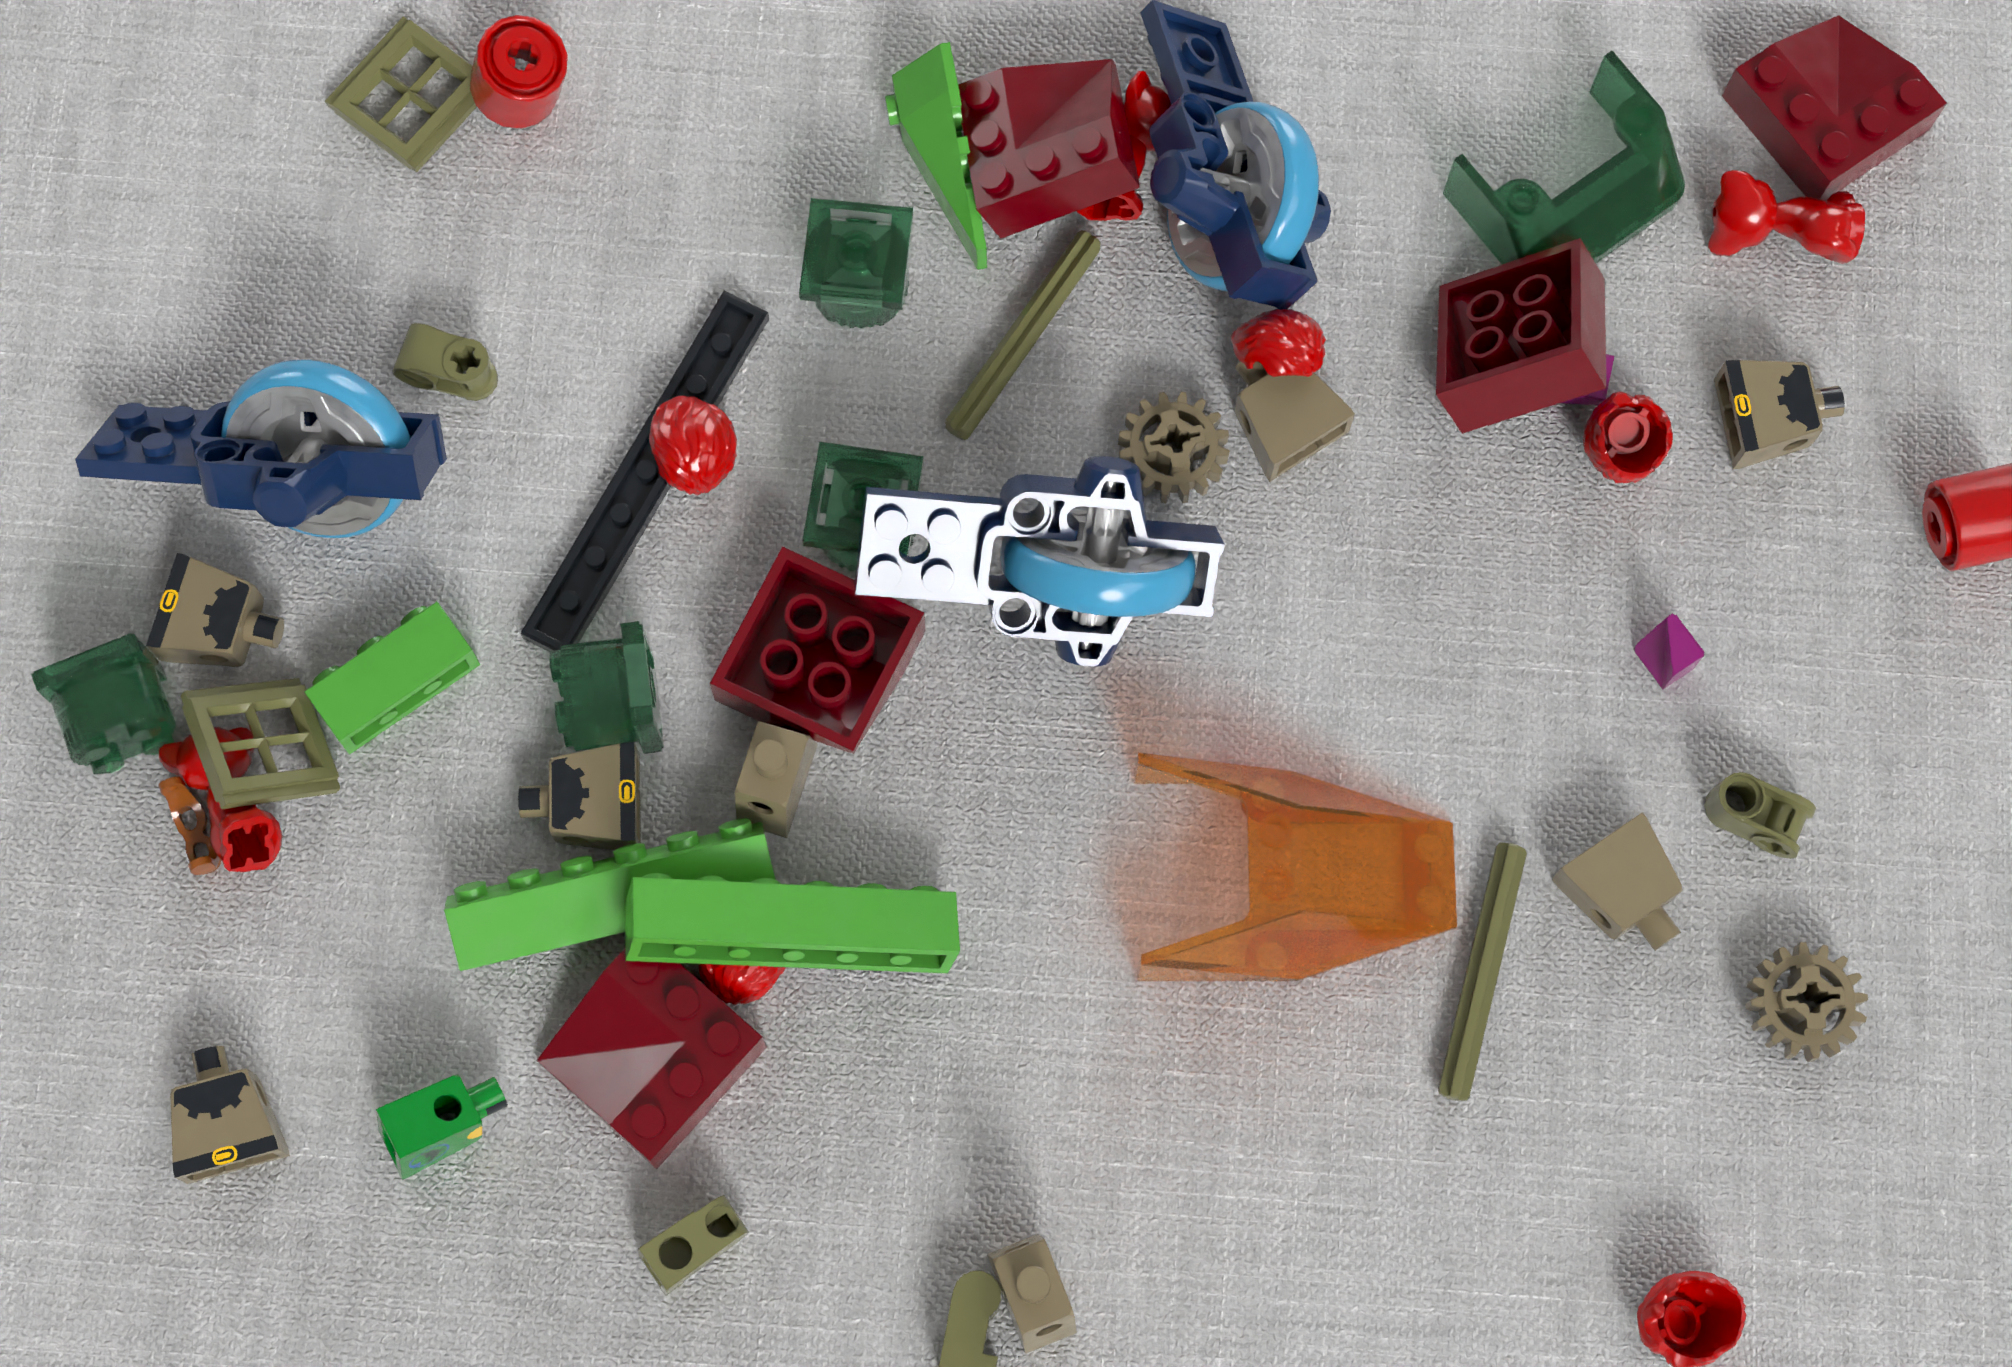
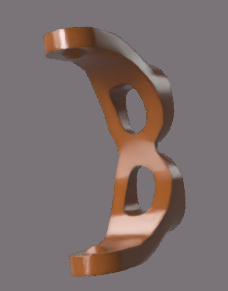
M171 777L161 781L158 784L160 792L168 801L178 832L186 842L185 850L189 860L188 867L190 872L194 875H205L218 869L222 860L214 852L210 837L204 835L208 818L203 806L192 795L180 777ZM189 810H193L197 818V825L192 830H188L182 820V814ZM200 843L206 844L209 855L197 858L195 846Z

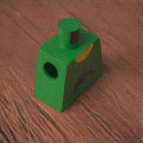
M453 1075L377 1108L378 1130L401 1179L404 1180L481 1139V1119L507 1107L508 1104L495 1077L466 1090L460 1076ZM444 1113H454L458 1116L451 1121H444L439 1118Z

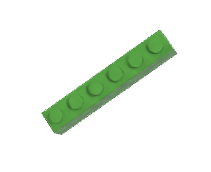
M748 818L736 819L721 824L719 826L720 832L698 836L697 831L681 832L666 839L667 844L646 849L643 843L631 844L613 851L614 857L593 862L591 856H581L562 862L560 870L540 874L539 869L532 868L510 874L507 877L508 882L489 887L486 886L485 881L461 885L454 889L455 895L447 896L444 907L459 969L464 971L625 932V900L633 877L662 873L669 875L672 879L697 880L704 876H719L729 882H751L761 878L776 880L763 823L751 824Z
M652 873L643 877H633L625 900L626 961L948 974L960 952L956 892L939 891L933 886H917L910 890L887 889L884 885L877 883L863 884L858 887H837L826 881H812L804 885L780 884L779 881L770 878L756 879L751 882H729L719 876H704L697 880L672 879L669 875L662 873Z

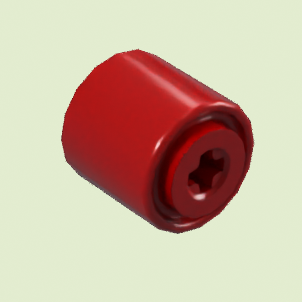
M513 15L502 18L487 28L478 43L471 70L470 91L479 110L489 120L503 127L520 129L539 124L550 115L559 98L567 73L568 54L562 38L550 25L530 16ZM514 58L529 62L525 70L515 68L516 61Z
M2012 463L1943 478L1928 484L1924 494L1922 509L1923 526L1931 550L1942 566L1949 571H1957L2012 558Z

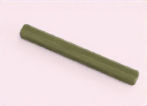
M1084 230L1077 232L946 418L945 428L952 435L961 440H966L971 436L1099 253L1101 242L1098 238Z
M1498 843L1495 847L1438 1086L1439 1094L1450 1100L1467 1101L1470 1098L1527 856L1526 849L1517 844Z

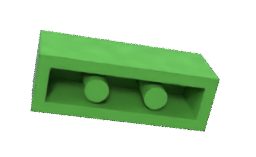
M437 601L428 608L427 606H420L410 611L401 620L400 627L385 637L376 636L369 639L357 650L356 657L341 667L332 666L325 669L315 677L312 682L313 686L304 691L349 755L481 665L472 648Z

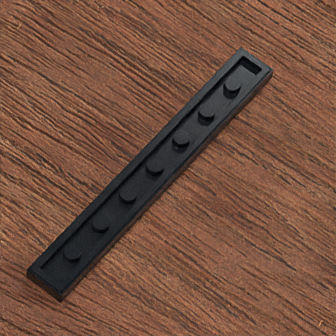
M725 290L723 291L520 633L523 639L567 662L569 661L671 487L660 476L658 464L651 452L649 442L651 422L657 408L662 403L681 395L693 396L718 407L769 321V313Z

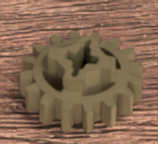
M1159 392L1158 405L1152 406L1150 402L1143 399L1139 405L1140 416L1129 412L1126 415L1125 426L1128 430L1120 431L1118 445L1125 449L1119 451L1118 458L1128 460L1140 468L1141 480L1143 481V496L1146 497L1153 489L1160 491L1161 503H1167L1170 493H1178L1181 502L1188 503L1189 492L1193 488L1202 496L1207 494L1209 485L1206 478L1215 482L1220 481L1223 469L1219 465L1227 464L1230 450L1222 447L1228 443L1229 432L1223 429L1215 430L1220 424L1221 415L1219 412H1215L1206 416L1204 414L1206 400L1201 398L1194 406L1187 404L1186 392H1180L1177 402H1169L1166 393ZM1157 422L1158 428L1154 434L1144 436V441H1140L1143 433ZM1174 442L1176 449H1180L1181 452L1173 453L1171 446L1166 445V443ZM1203 454H1208L1202 465L1195 471L1190 472L1191 463L1194 460L1202 459Z
M1806 942L1798 943L1793 948L1792 955L1783 946L1773 953L1774 962L1764 959L1756 967L1764 978L1754 977L1747 984L1748 989L1758 994V997L1751 999L1745 1004L1746 1010L1758 1011L1760 1019L1751 1026L1753 1031L1766 1028L1770 1035L1766 1040L1765 1046L1771 1048L1779 1042L1785 1044L1784 1058L1789 1060L1795 1057L1800 1049L1803 1050L1807 1062L1817 1060L1820 1057L1821 1049L1829 1058L1841 1052L1839 1042L1849 1045L1857 1038V1035L1849 1026L1859 1027L1867 1019L1865 1015L1855 1010L1856 1006L1868 1000V994L1854 992L1853 985L1862 976L1860 973L1848 976L1844 973L1843 968L1848 961V958L1845 956L1838 958L1834 962L1828 960L1829 951L1826 945L1816 949L1813 955L1809 953ZM1790 970V975L1787 977L1788 987L1778 992H1773L1780 975ZM1820 974L1825 976L1832 983V985L1829 984L1824 978H1822ZM1803 993L1805 1000L1821 1004L1809 1011L1808 1004L1792 1000ZM1839 1012L1834 1027L1823 1035V1029L1826 1028L1825 1018L1827 1015ZM1779 1017L1793 1028V1031L1786 1027Z

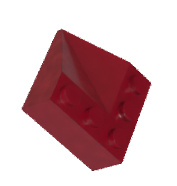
M1839 15L1773 43L1735 68L1722 94L1724 100L1805 197L1826 200L1833 193L1842 190L1929 131L1947 104L1944 98L1914 64Z
M1113 59L1006 67L958 84L962 104V128L964 136L968 138L970 154H967L976 210L1000 239L1140 188L1117 67Z
M1581 238L1439 286L1436 396L1461 433L1606 389L1605 278Z
M782 546L710 682L714 700L759 722L810 736L814 741L854 754L911 661L926 631L925 613L892 597L855 595L854 579Z
M625 947L603 971L536 1061L657 1170L762 1054L767 1046L763 1037L680 963L626 961Z

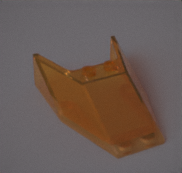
M1138 752L1134 784H1195L1240 800L1241 808L1247 816L1249 912L1241 921L1141 954L1137 968V981H1300L1457 928L1452 822L1294 771Z

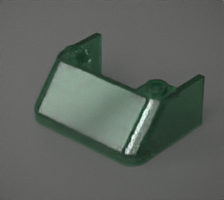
M1613 51L1604 55L1589 93L1611 117L1617 136L1627 147L1555 198L1551 199L1537 183L1522 178L1508 181L1493 191L1463 154L1454 159L1443 195L1501 264L1579 238L1583 241L1594 262L1598 263L1672 211L1679 203L1685 190V180L1665 113Z

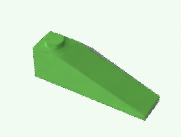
M950 42L941 43L892 75L894 94L885 96L890 126L899 124L905 148L977 270L987 268V247L982 219L976 210L967 157L970 154L967 136H962L961 132L963 131L961 122L962 104Z

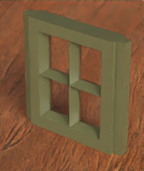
M404 16L325 100L326 105L335 114L416 173L477 107L470 91L472 65ZM414 46L434 62L409 88L389 72ZM442 67L462 83L437 109L417 93ZM381 80H384L400 92L402 96L377 121L358 107V105ZM411 100L431 115V117L406 143L386 128V126Z
M299 678L186 690L181 694L184 716L215 801L219 802L221 809L334 794L341 789L337 780L339 774L313 705L304 693L307 689L305 684H301ZM289 708L298 733L265 737L256 711ZM244 713L253 739L219 743L210 717ZM302 742L311 768L278 772L269 746ZM257 748L266 774L232 778L223 752Z

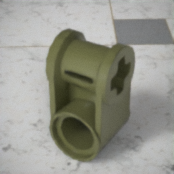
M413 323L409 326L392 370L396 378L408 385L425 390H436L472 401L487 398L493 393L498 383L497 370L491 363L488 352L482 343L474 339L449 334L435 327L420 323Z
M1743 772L1731 774L1712 788L1706 796L1704 804L1707 817L1718 828L1746 839L1770 854L1789 859L1797 857L1800 849L1797 840L1806 819L1813 818L1816 810L1815 805L1801 795L1779 789L1751 774ZM1726 791H1733L1740 795L1744 801V812H1738L1729 807L1725 798Z

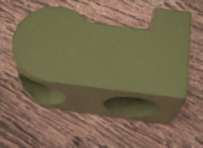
M722 1195L695 1213L694 1211L638 1248V1255L664 1295L667 1296L690 1276L734 1246L749 1231L725 1195Z
M970 1271L963 1274L957 1280L952 1293L939 1367H997L998 1356L984 1354L989 1321L998 1313L1001 1305V1289L997 1280L991 1274L984 1271Z

